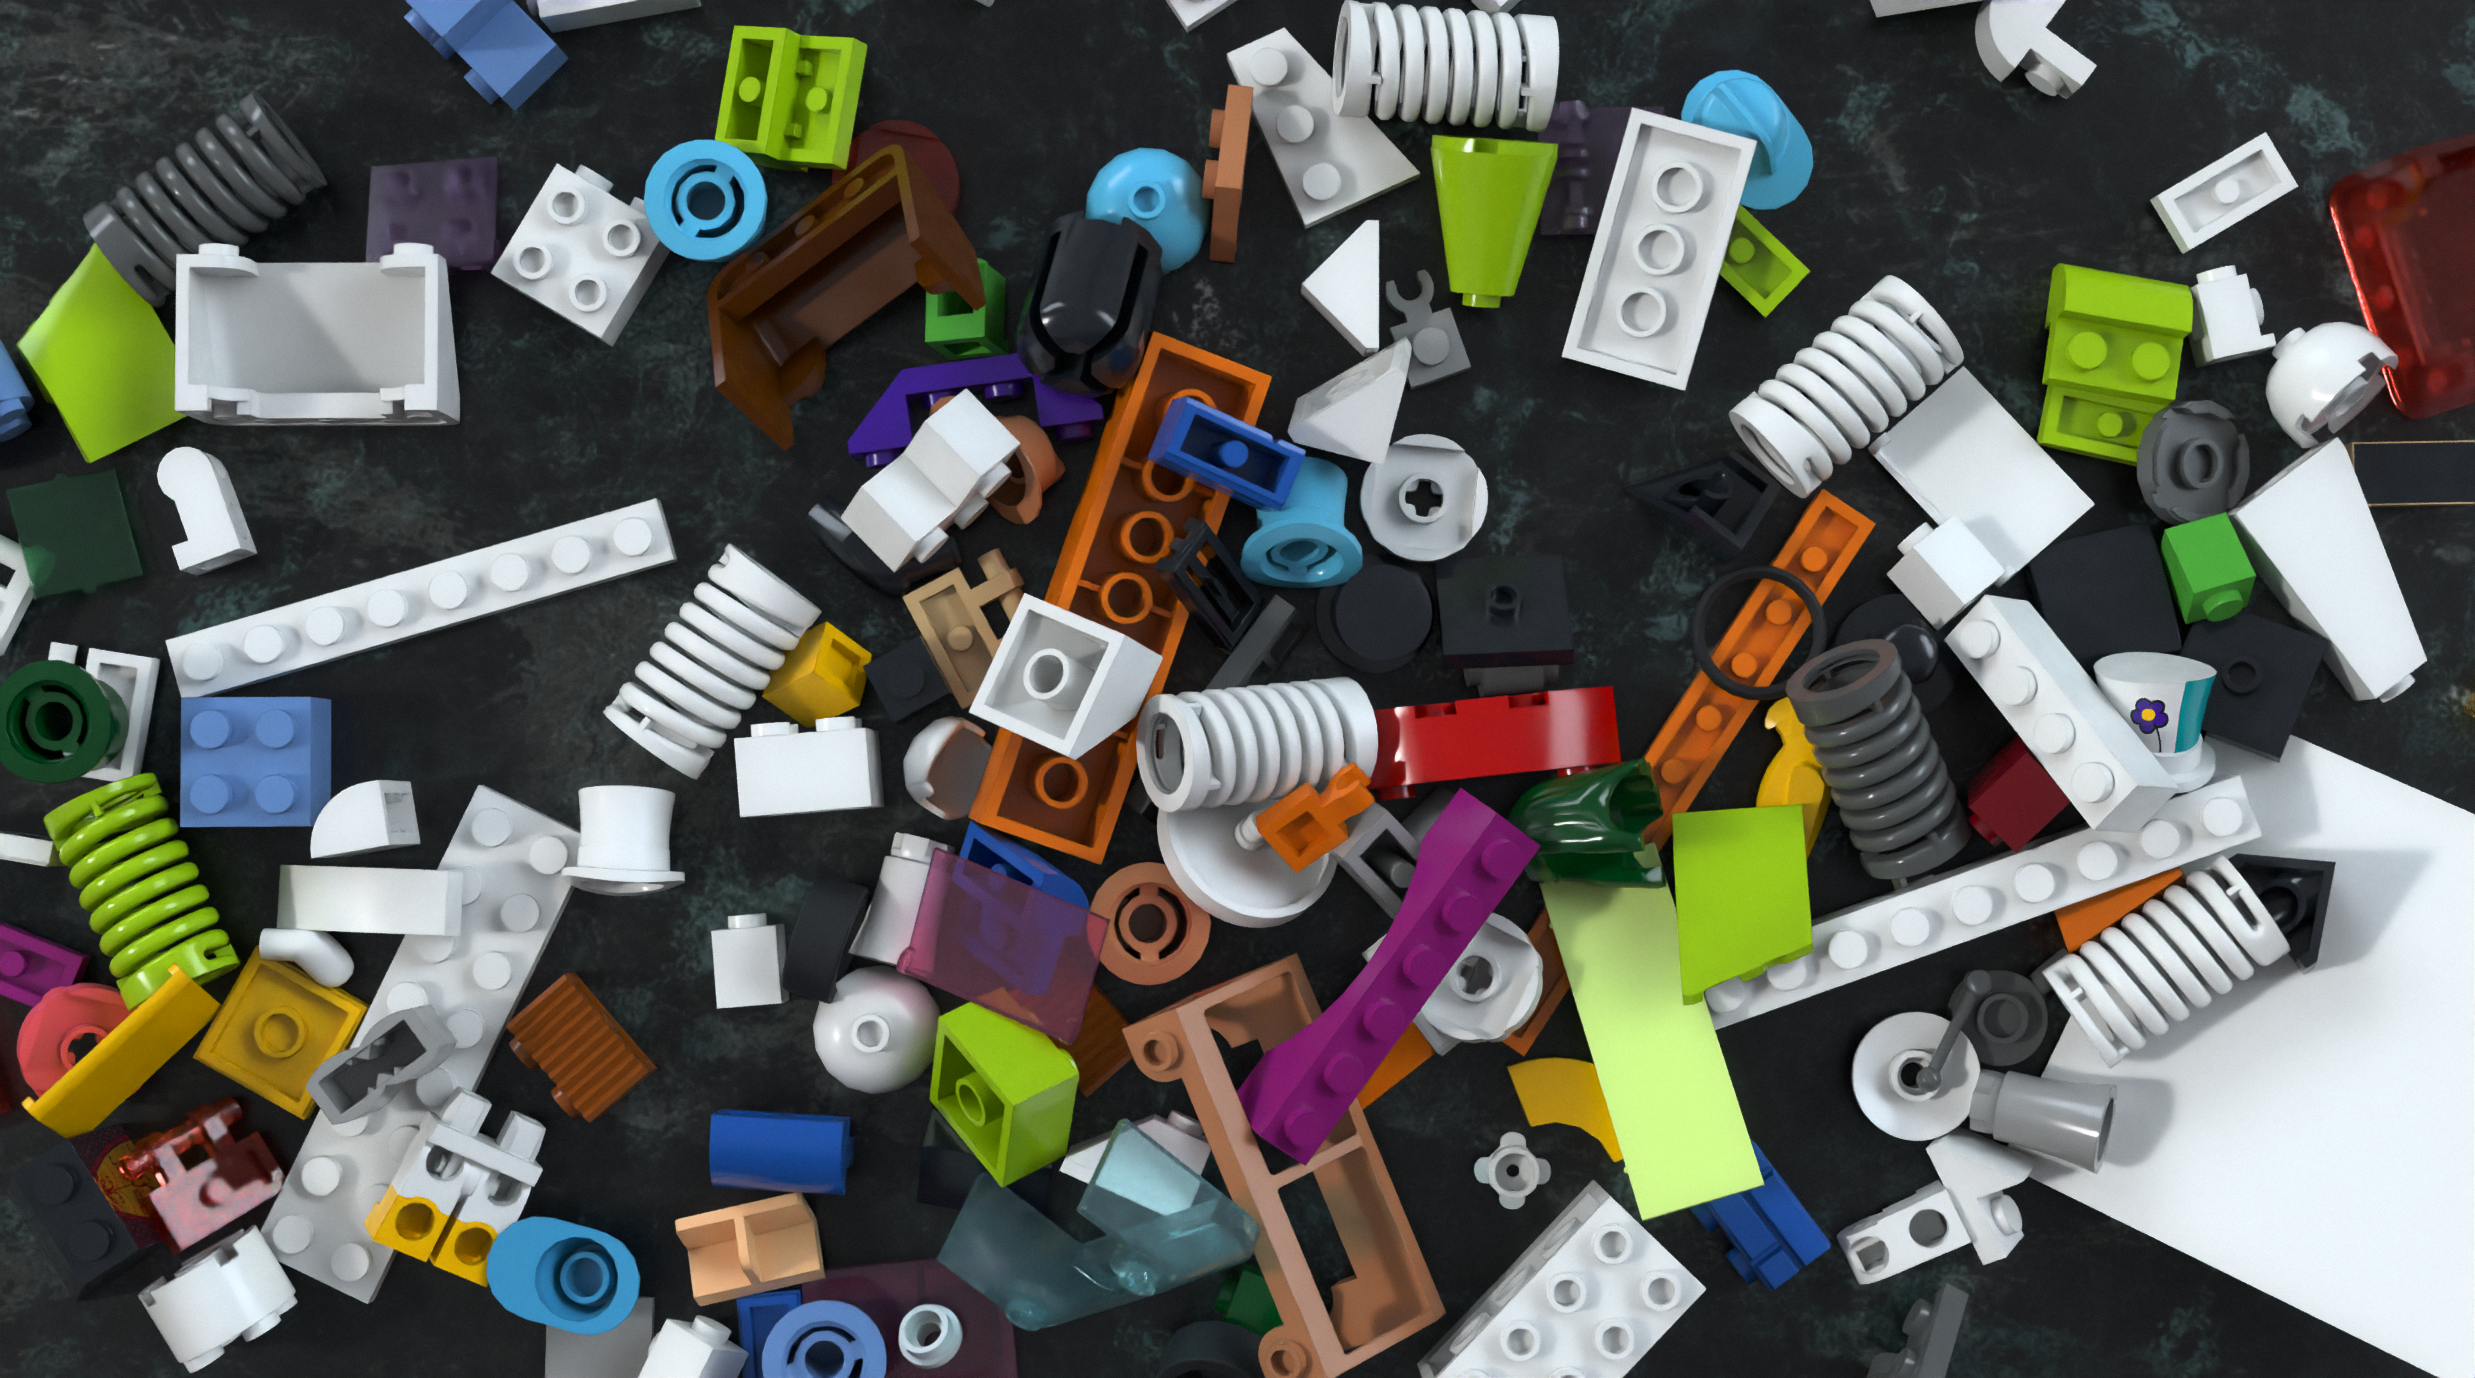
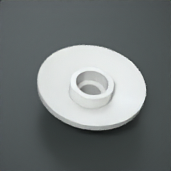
M1926 1012L1899 1013L1876 1024L1860 1042L1852 1063V1088L1860 1109L1880 1130L1904 1140H1930L1954 1130L1969 1115L1973 1091L1981 1070L1977 1053L1970 1040L1962 1031H1960L1940 1071L1942 1081L1937 1090L1925 1092L1917 1084L1906 1086L1901 1080V1070L1906 1064L1915 1062L1921 1069L1929 1066L1950 1021Z

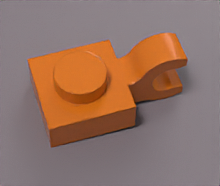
M1352 762L1341 768L1330 779L1327 787L1320 794L1307 781L1256 816L1257 831L1285 862L1298 873L1349 838L1344 820L1361 813L1375 801L1374 796L1366 788L1371 783L1370 778L1355 762Z

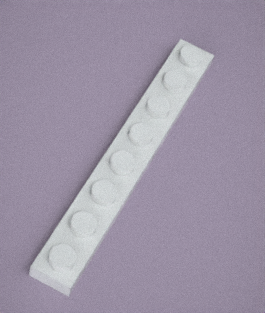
M655 498L165 641L181 697H211L677 562L678 560L661 501Z

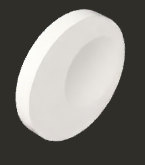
M1265 799L1257 803L1244 801L1239 805L1221 804L1214 808L1202 807L1200 805L1194 810L1166 812L1160 808L1158 810V843L1165 865L1181 890L1196 905L1214 917L1234 925L1266 928L1287 923L1300 916L1326 891L1334 876L1337 861L1329 853H1326L1298 873L1285 862L1257 831L1255 818L1280 800Z

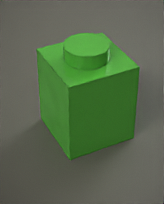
M2226 512L2164 530L2159 556L2168 587L2185 624L2203 619L2213 622L2222 621L2236 615L2243 608L2247 607L2256 574Z

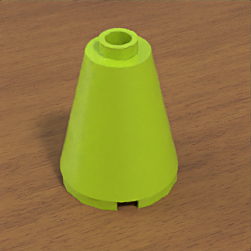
M1432 135L1430 150L1450 291L1463 293L1462 305L1500 308L1501 296H1514L1558 159V144L1485 137Z

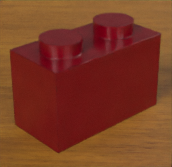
M2018 734L1967 782L1969 803L1967 807L1972 812V815L1968 818L1970 823L1993 846L1996 847L2000 842L2004 841L2016 853L2071 802Z

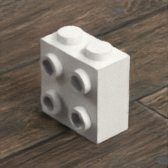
M556 164L491 274L511 288L613 347L671 250L653 232L647 219L645 204L642 199L634 197L631 204L627 205L609 194L613 184L593 170L580 164L574 174L561 165Z

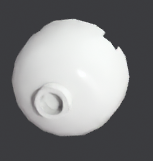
M2323 323L2312 328L2307 333L2301 327H2298L2282 338L2273 349L2272 355L2277 359V362L2267 377L2265 393L2272 415L2282 429L2301 448H2311L2319 444L2311 435L2312 433L2318 431L2327 422L2328 429L2333 434L2336 433L2374 399L2387 383L2378 373L2385 363L2396 369L2399 363L2398 355L2373 333L2364 327L2351 323Z
M880 965L858 968L847 974L836 983L837 991L831 1004L819 1002L813 1023L815 1048L827 1071L846 1087L869 1094L897 1091L919 1079L934 1060L938 1017L941 1016L940 1008L934 997L930 995L928 989L911 973L890 966Z

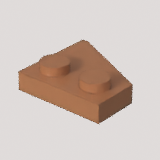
M1228 84L1225 110L1213 109L1209 147L1220 148L1219 160L1206 159L1202 198L1214 199L1209 260L1229 263H1234L1254 87Z

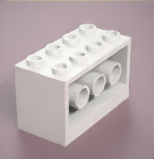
M1592 1180L1417 1365L1422 1378H1623L1707 1288L1595 1180Z

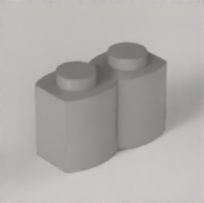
M432 1005L401 1010L386 1016L376 1023L365 1035L359 1047L342 1051L323 1062L311 1075L305 1088L332 1125L343 1124L380 1110L398 1094L404 1081L421 1077L439 1067L450 1056L457 1044V1040Z

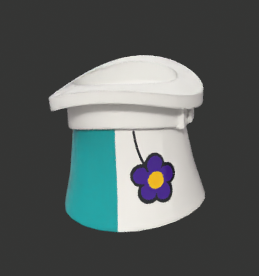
M2123 652L2112 654L2096 661L2093 668L2098 688L2180 789L2176 793L2190 792L2204 786L2214 775L2216 760L2213 747L2203 741L2200 731L2207 700L2217 671L2213 667L2193 659L2156 652Z

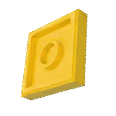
M256 945L193 1058L297 1117L306 1120L311 1117L317 1107V1103L305 1088L309 1078L327 1059L342 1051L349 1050L371 1005L339 987L331 988L319 984L293 961L262 960L259 953V945Z

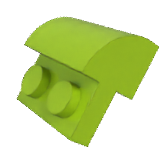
M734 25L714 140L740 149L756 165L808 173V168L846 170L868 45L849 37L799 35L788 28Z
M2058 263L2052 272L2044 329L2050 331L2042 384L2168 406L2175 401L2183 339L2192 330L2193 299L2190 288L2183 284Z

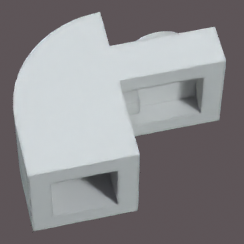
M2066 0L1983 1L1975 25L1976 44L1984 65L1997 80L2002 82L2017 65H2020L2027 70L2025 76L2035 88L2050 96L2059 94L2065 99L2069 98L2085 83L2097 65L2046 28Z

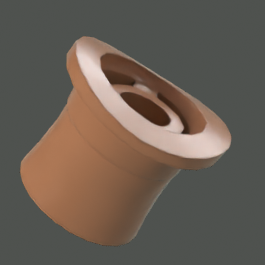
M1145 862L1118 870L1107 878L1097 890L1089 909L1088 932L1090 943L1097 958L1110 972L1123 980L1135 984L1157 985L1180 977L1197 963L1209 942L1212 922L1210 914L1196 905L1181 890L1165 864Z

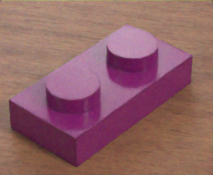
M0 921V995L35 1007L51 989L59 986L69 987L81 983L91 956Z

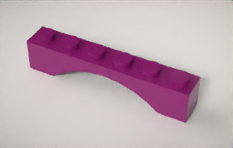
M1462 788L1458 790L1422 839L1416 868L1405 899L1387 935L1368 964L1346 991L1315 1021L1289 1040L1266 1051L1236 1092L1251 1128L1261 1138L1303 1165H1307L1540 848L1538 843Z

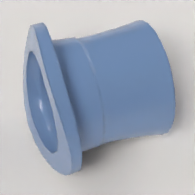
M839 1300L813 1301L790 1310L776 1322L766 1339L762 1353V1372L764 1378H884L886 1374L887 1354L885 1343L877 1325L868 1314L858 1307Z

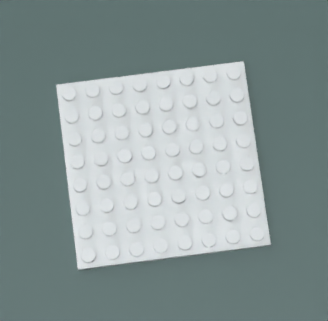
M2290 735L2279 763L2205 736L2203 741L2210 744L2215 751L2216 767L2212 777L2220 774L2240 775L2262 837L2180 865L2179 867L2188 878L2189 874L2194 870L2202 871L2208 867L2214 857L2220 853L2227 859L2239 853L2336 862L2316 966L2303 975L2288 953L2270 965L2262 966L2247 953L2240 943H2237L2254 968L2252 977L2247 980H2240L2212 948L2233 982L2232 989L2225 994L2215 992L2193 965L2211 994L2212 1000L2210 1004L2204 1008L2194 1006L2174 982L2190 1009L2189 1018L2183 1022L2173 1020L2155 999L2169 1023L2168 1031L2163 1035H2154L2137 1017L2145 1032L2147 1043L2140 1050H2133L2127 1046L2130 1052L2123 1056L2121 1062L2109 1069L2073 1017L2070 1016L2041 1077L2075 1083L2116 1085L2115 1115L2102 1166L2099 1172L2094 1174L2060 1158L2023 1146L2009 1143L2008 1147L2039 1162L2028 1176L2438 1378H2475V814L2293 735ZM2110 1027V1029H2111V1031H2112L2114 1037L2117 1038L2118 1036L2116 1035V1033H2115V1032L2112 1030V1028Z

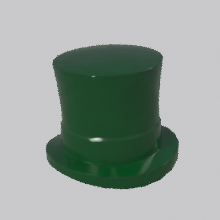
M42 660L30 663L16 670L0 687V762L9 771L25 780L43 784H59L75 780L90 771L97 770L110 763L125 744L129 731V717L122 697L113 687L101 680L95 679L93 675L78 665L63 660Z

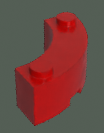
M1613 686L1556 690L1514 696L1505 695L1458 700L1449 703L1373 710L1378 732V752L1376 764L1370 778L1371 783L1366 788H1377L1378 801L1416 797L1415 784L1557 769V775L1560 777L1596 769L1595 765L1621 762Z

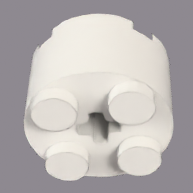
M256 1224L246 1231L241 1229L219 1240L182 1262V1267L174 1273L175 1279L167 1282L165 1277L161 1276L138 1294L139 1299L179 1363H184L189 1373L196 1372L215 1361L225 1353L223 1347L234 1341L241 1334L246 1342L264 1334L281 1321L279 1315L292 1308L298 1302L294 1296L295 1288Z

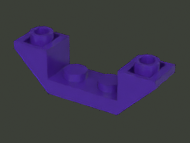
M1018 353L902 369L847 441L849 455L855 461L866 460L867 469H883L903 454L916 435L912 409L913 402L922 401L923 410H930L931 406L941 397L957 396L966 388L972 394L985 392L986 401H1004L1024 396L1023 387L1034 385L1040 427L1044 430L1045 434L1055 433L1056 442L1059 443L1093 438V428L1106 426L1101 404L1094 399L1058 394L1040 383L1039 375L1029 374L1019 360Z

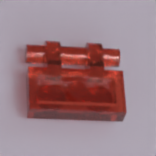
M227 1097L213 1106L207 1103L201 1104L186 1113L183 1123L163 1134L158 1131L148 1134L136 1142L135 1150L117 1160L118 1169L127 1181L132 1182L150 1172L155 1175L162 1186L140 1199L173 1256L283 1191L282 1186L286 1177L258 1131L236 1143L226 1128L242 1118V1111L232 1097ZM196 1144L204 1146L210 1159L186 1171L177 1155Z

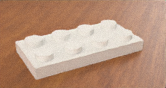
M1632 107L1562 357L1676 389L1686 390L1758 141Z

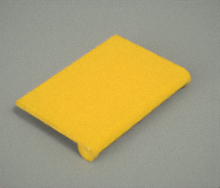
M174 962L167 968L173 976L37 1101L28 1096L21 1104L35 1119L65 1138L90 1132L218 1014L222 1005Z

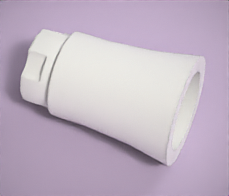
M896 832L892 843L891 856H885L879 880L866 916L848 953L910 971L935 976L939 934L945 903L953 874L948 871L952 866L956 848L919 836Z

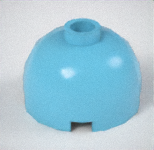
M1137 148L1117 155L1098 172L1087 193L1085 219H1102L1121 225L1123 217H1128L1148 230L1162 248L1161 266L1163 275L1170 273L1169 271L1178 269L1186 262H1190L1199 254L1210 230L1211 202L1210 199L1202 198L1203 179L1186 160L1164 149Z

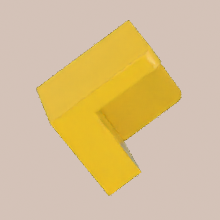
M825 621L805 631L795 649L790 651L782 650L785 655V662L780 669H769L770 682L762 695L763 698L803 726L812 728L816 726V719L834 718L860 705L867 679L863 666L871 662L872 654Z

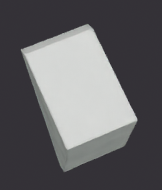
M1366 220L1302 283L1301 295L1363 357H1371L1379 349V220Z

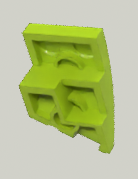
M94 242L87 256L67 282L60 286L50 299L47 308L30 325L15 345L46 403L55 404L82 456L88 463L105 457L187 416L175 411L174 343L151 304L137 294L122 278Z
M1802 804L1672 813L1676 910L1683 1006L1694 1005L1703 1001L1705 990L1738 976L1744 983L1763 975L1773 965L1788 964L1814 952Z

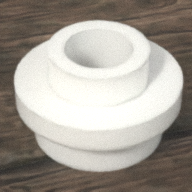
M936 1304L917 1306L905 1315L900 1324L898 1336L900 1351L912 1365L918 1368L933 1369L940 1367L950 1361L959 1350L963 1337L962 1326L955 1314L944 1306ZM941 1331L940 1336L934 1343L924 1347V1341L930 1333Z

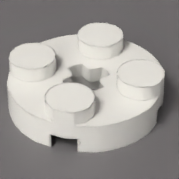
M1432 434L1411 435L1402 438L1388 447L1384 465L1370 464L1361 484L1360 511L1369 534L1377 545L1383 547L1391 555L1408 562L1432 563L1461 551L1481 528L1488 506L1487 484L1474 460L1454 441ZM1422 481L1431 483V493L1440 495L1442 500L1440 507L1435 506L1429 509L1427 517L1416 515L1415 506L1407 504L1405 501L1406 492H1415L1419 482Z
M1491 913L1421 1008V1011L1431 1025L1454 1039L1469 1043L1500 1042L1508 1038L1513 1031L1519 1029L1534 1012L1543 986L1542 958L1523 930L1505 917ZM1481 960L1488 961L1490 965L1487 973L1493 978L1488 989L1479 988L1475 995L1467 994L1465 991L1468 987V981L1460 976L1462 969L1465 965L1476 968Z

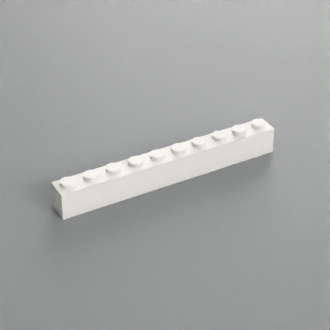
M2220 774L2212 777L2204 786L2196 790L2175 793L2137 833L2093 830L2085 822L2026 843L2017 853L2009 849L1811 920L1814 952L1788 964L1773 965L1763 975L1743 983L1737 976L1705 990L1704 998L1714 1029L1717 1030L2243 844L2262 837L2240 775Z

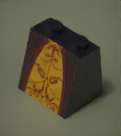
M120 1124L68 1137L11 1174L8 1197L76 1303L82 1301L188 1231Z

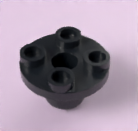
M1905 594L1883 595L1859 605L1841 623L1831 646V649L1844 644L1867 639H1883L1893 643L1902 660L1901 669L1906 672L1912 683V692L1920 702L1923 715L1930 713L1946 700L1957 682L1961 666L1960 659L1944 640L1954 629L1952 624L1949 622L1937 631ZM1852 661L1834 667L1832 670L1834 673L1846 667L1862 663H1874L1875 661Z

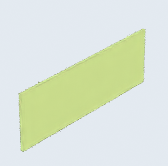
M1655 842L1644 845V851L1634 852V857L1643 868L1662 867ZM1666 876V886L1659 889L1613 888L1563 881L1558 883L1551 882L1549 884L1539 883L1551 921L1549 928L1554 930L1626 1166L1624 1172L1628 1173L1642 1221L1765 1186L1704 994L1703 1001L1694 1005L1683 1006L1677 910Z

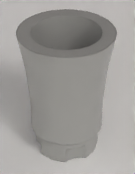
M1982 1069L1972 1095L1969 1129L1993 1134L1994 1140L2023 1146L2051 1155L2097 1174L2102 1166L2110 1139L2116 1108L2117 1087L2116 1085L2075 1083L2048 1079L2010 1070L2007 1074H2003L1989 1069Z

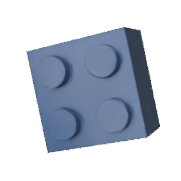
M181 697L180 827H300L315 825L322 809L331 800V699L317 697Z

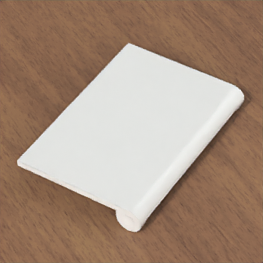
M1964 366L1891 430L1883 433L1868 447L1870 453L1939 526L1955 514L2006 571L1994 583L1997 588L2005 584L2095 505Z

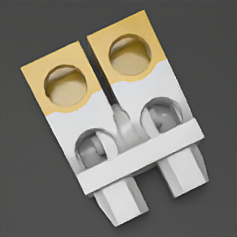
M457 1086L438 1114L427 1110L419 1126L420 1131L410 1143L399 1170L381 1202H375L364 1222V1226L373 1241L424 1262L429 1258L434 1266L487 1287L488 1253L497 1236L512 1223L518 1221L530 1194L531 1187L535 1186L543 1171L535 1158L540 1150L546 1128L541 1122L511 1110L497 1139L482 1134L478 1131L492 1104L484 1097Z

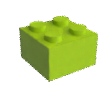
M1002 986L939 1016L929 1100L998 1184L1003 1188L1065 1156L1073 1119L1079 1072L1071 1055L1064 1049H1058L1041 1030L1038 1019L1033 1011L1025 1005L1021 1006L1010 992Z

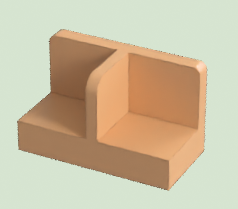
M789 1193L675 1220L676 1234L688 1250L693 1298L699 1306L825 1278L817 1218L802 1193Z

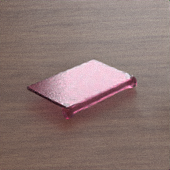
M936 847L933 850L910 945L900 954L896 969L902 974L913 976L1059 1039L1060 1042L1070 1046L1075 1042L1082 1025L1110 919Z

